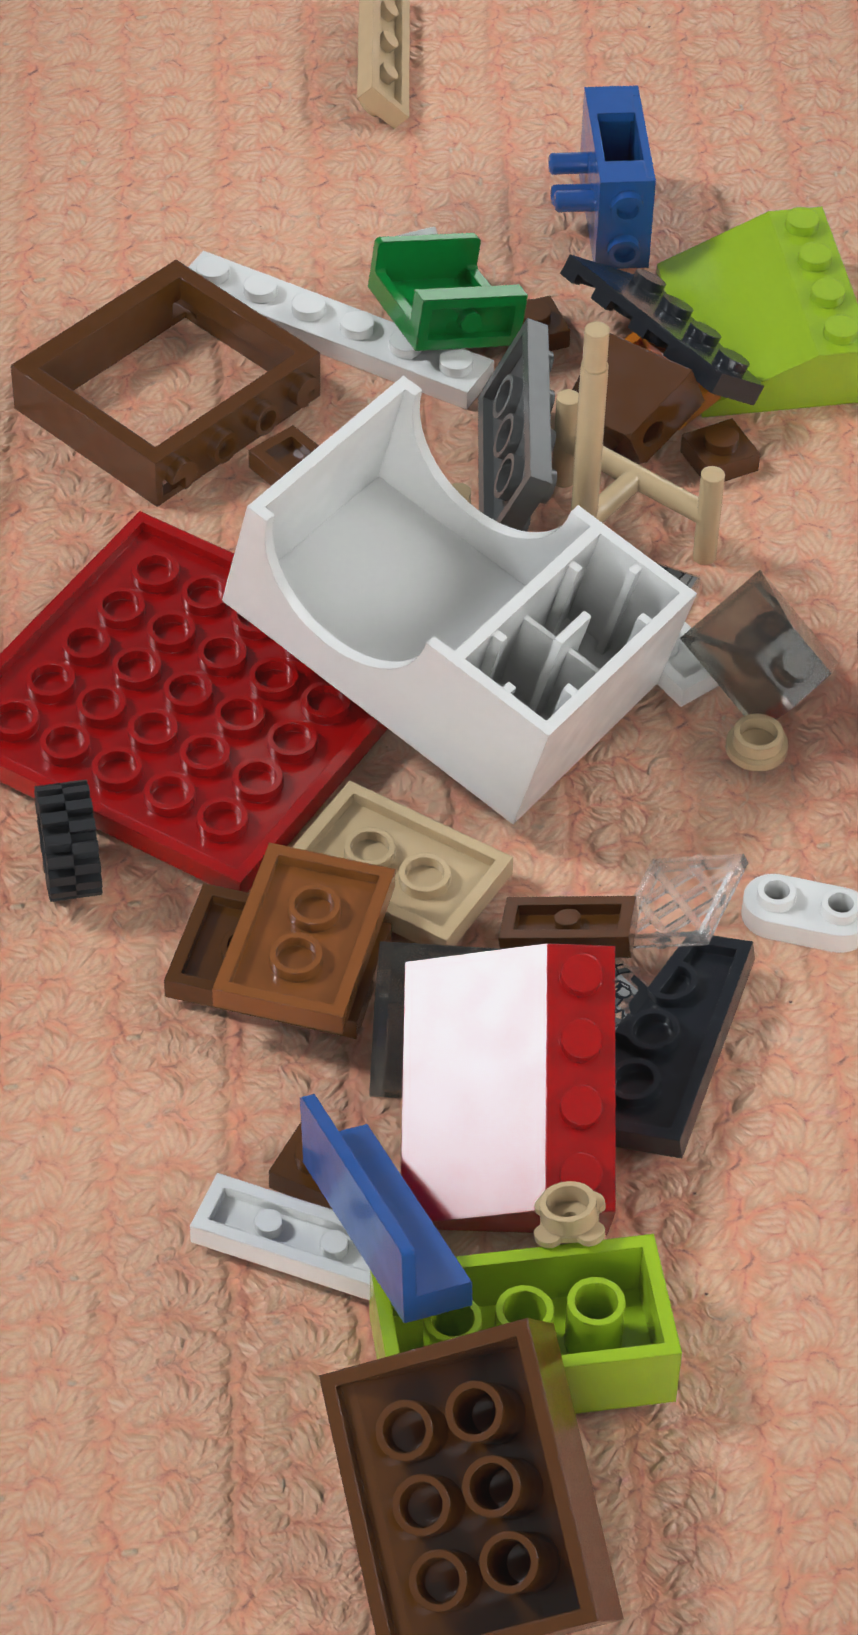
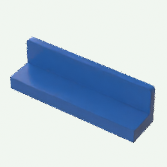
M315 1094L300 1097L303 1163L403 1323L471 1306L472 1281L368 1124L338 1131Z

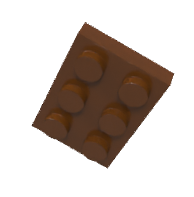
M203 883L165 976V997L357 1039L392 941V924L382 922L343 1034L213 1006L212 988L249 893Z

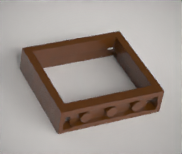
M174 260L11 365L14 409L158 507L181 490L189 488L193 482L219 464L229 461L241 449L260 436L267 435L279 423L301 408L309 406L310 402L320 396V352L183 263ZM184 318H187L267 371L156 447L74 392L75 389Z

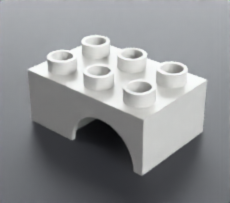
M403 375L247 506L222 601L502 817L514 824L658 684L697 593L579 505L570 512L563 525L545 532H527L510 528L480 512L459 494L437 465L426 442L421 424L420 399L422 389Z

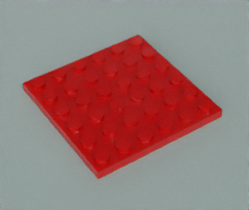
M139 511L0 653V782L35 799V786L86 779L90 789L96 829L210 885L248 892L253 886L269 842L288 846L388 728L222 601L234 553Z

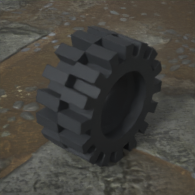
M87 780L35 786L37 825L50 902L102 895L103 885L99 845Z

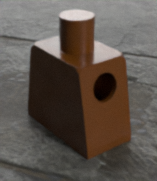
M610 333L603 446L636 464L647 463L700 408L705 400L691 369ZM579 375V377H578V379H577V381H576V383H575V385H574V387H573V389H572V390H574V391H576V392H578V393H579L580 375Z

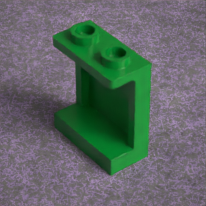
M475 233L383 236L375 239L368 288L415 351L510 346L523 326L528 294L520 284L490 285L477 266L481 240Z

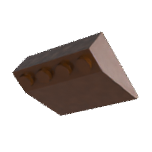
M524 1318L319 1375L375 1635H566L624 1620L554 1323Z

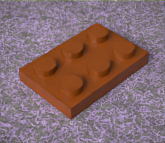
M269 842L212 988L213 1006L343 1034L395 888L396 869Z

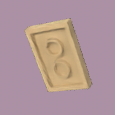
M350 780L293 846V848L396 869L395 888L383 922L392 924V932L444 957H447L513 874V856Z

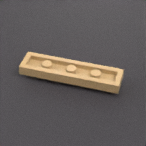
M359 0L357 99L368 114L373 117L379 116L395 129L409 118L410 0Z

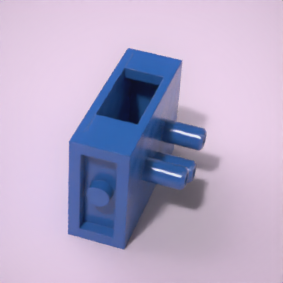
M638 85L584 87L580 152L551 153L548 157V168L552 175L579 174L580 184L553 185L550 191L551 204L558 213L585 212L593 262L615 269L649 268L656 178Z

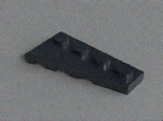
M569 255L560 272L563 277L572 284H583L595 288L591 296L592 300L605 310L613 311L614 309L619 314L630 319L631 321L628 325L630 330L642 339H646L652 344L666 349L663 356L691 369L696 381L710 393L754 406L764 385L747 370L750 365L749 361L735 351L724 348L719 343L721 335L716 330L691 317L694 311L693 308L681 299L668 295L664 291L666 283L660 277L644 269L638 268L634 274L581 257Z
M689 932L648 986V998L635 1015L628 1013L615 1030L616 1147L683 1158L755 961L753 941Z

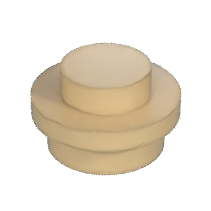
M758 713L749 714L740 718L728 732L725 746L726 753L733 763L743 769L768 771L778 767L786 759L788 738L781 724L773 717Z

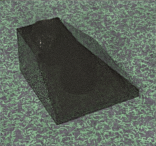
M761 569L680 637L682 642L744 716L758 713L771 716L777 720L794 708L830 676L838 664Z

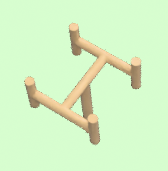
M599 321L588 323L584 330L579 393L571 389H564L558 392L556 398V441L553 448L552 469L557 471L556 486L565 488L573 485L571 511L579 505L602 523L632 496L640 492L696 522L693 559L701 565L712 564L716 560L725 472L716 466L705 467L701 471L698 497L603 446L610 328L607 324ZM601 472L616 479L599 494ZM464 483L451 484L471 504V488Z

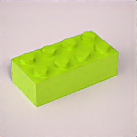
M654 1234L603 1239L594 1246H583L577 1242L559 1244L554 1248L533 1247L455 1256L472 1281V1305L408 1323H403L370 1270L369 1317L377 1359L524 1318H531L554 1323L575 1414L676 1402L682 1351Z

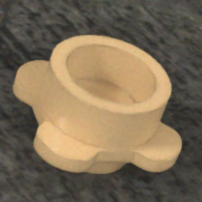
M574 1181L560 1182L547 1188L535 1202V1212L541 1216L540 1225L534 1230L536 1243L544 1248H554L559 1244L577 1242L583 1246H594L600 1243L605 1237V1227L599 1222V1214L606 1208L604 1197L593 1191L589 1186Z

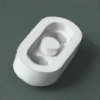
M781 874L761 875L753 879L746 886L741 916L746 927L754 934L766 939L836 953L849 952L858 948L857 891L846 887Z

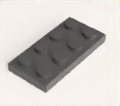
M529 318L524 322L478 396L479 511L498 523L521 531H528L531 515L539 503L546 504L550 500L557 482V471L552 469V451L556 441V431L551 429V411L555 401V391L550 389V372L554 362V353L549 351L548 325Z

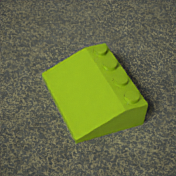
M796 207L788 210L768 211L657 264V276L666 283L664 291L668 295L677 297L690 305L694 310L691 317L716 330L721 335L719 343L724 348L735 351L746 358L750 363L747 370L764 385L754 406L721 396L720 400L701 414L702 418L858 403V303L823 207Z

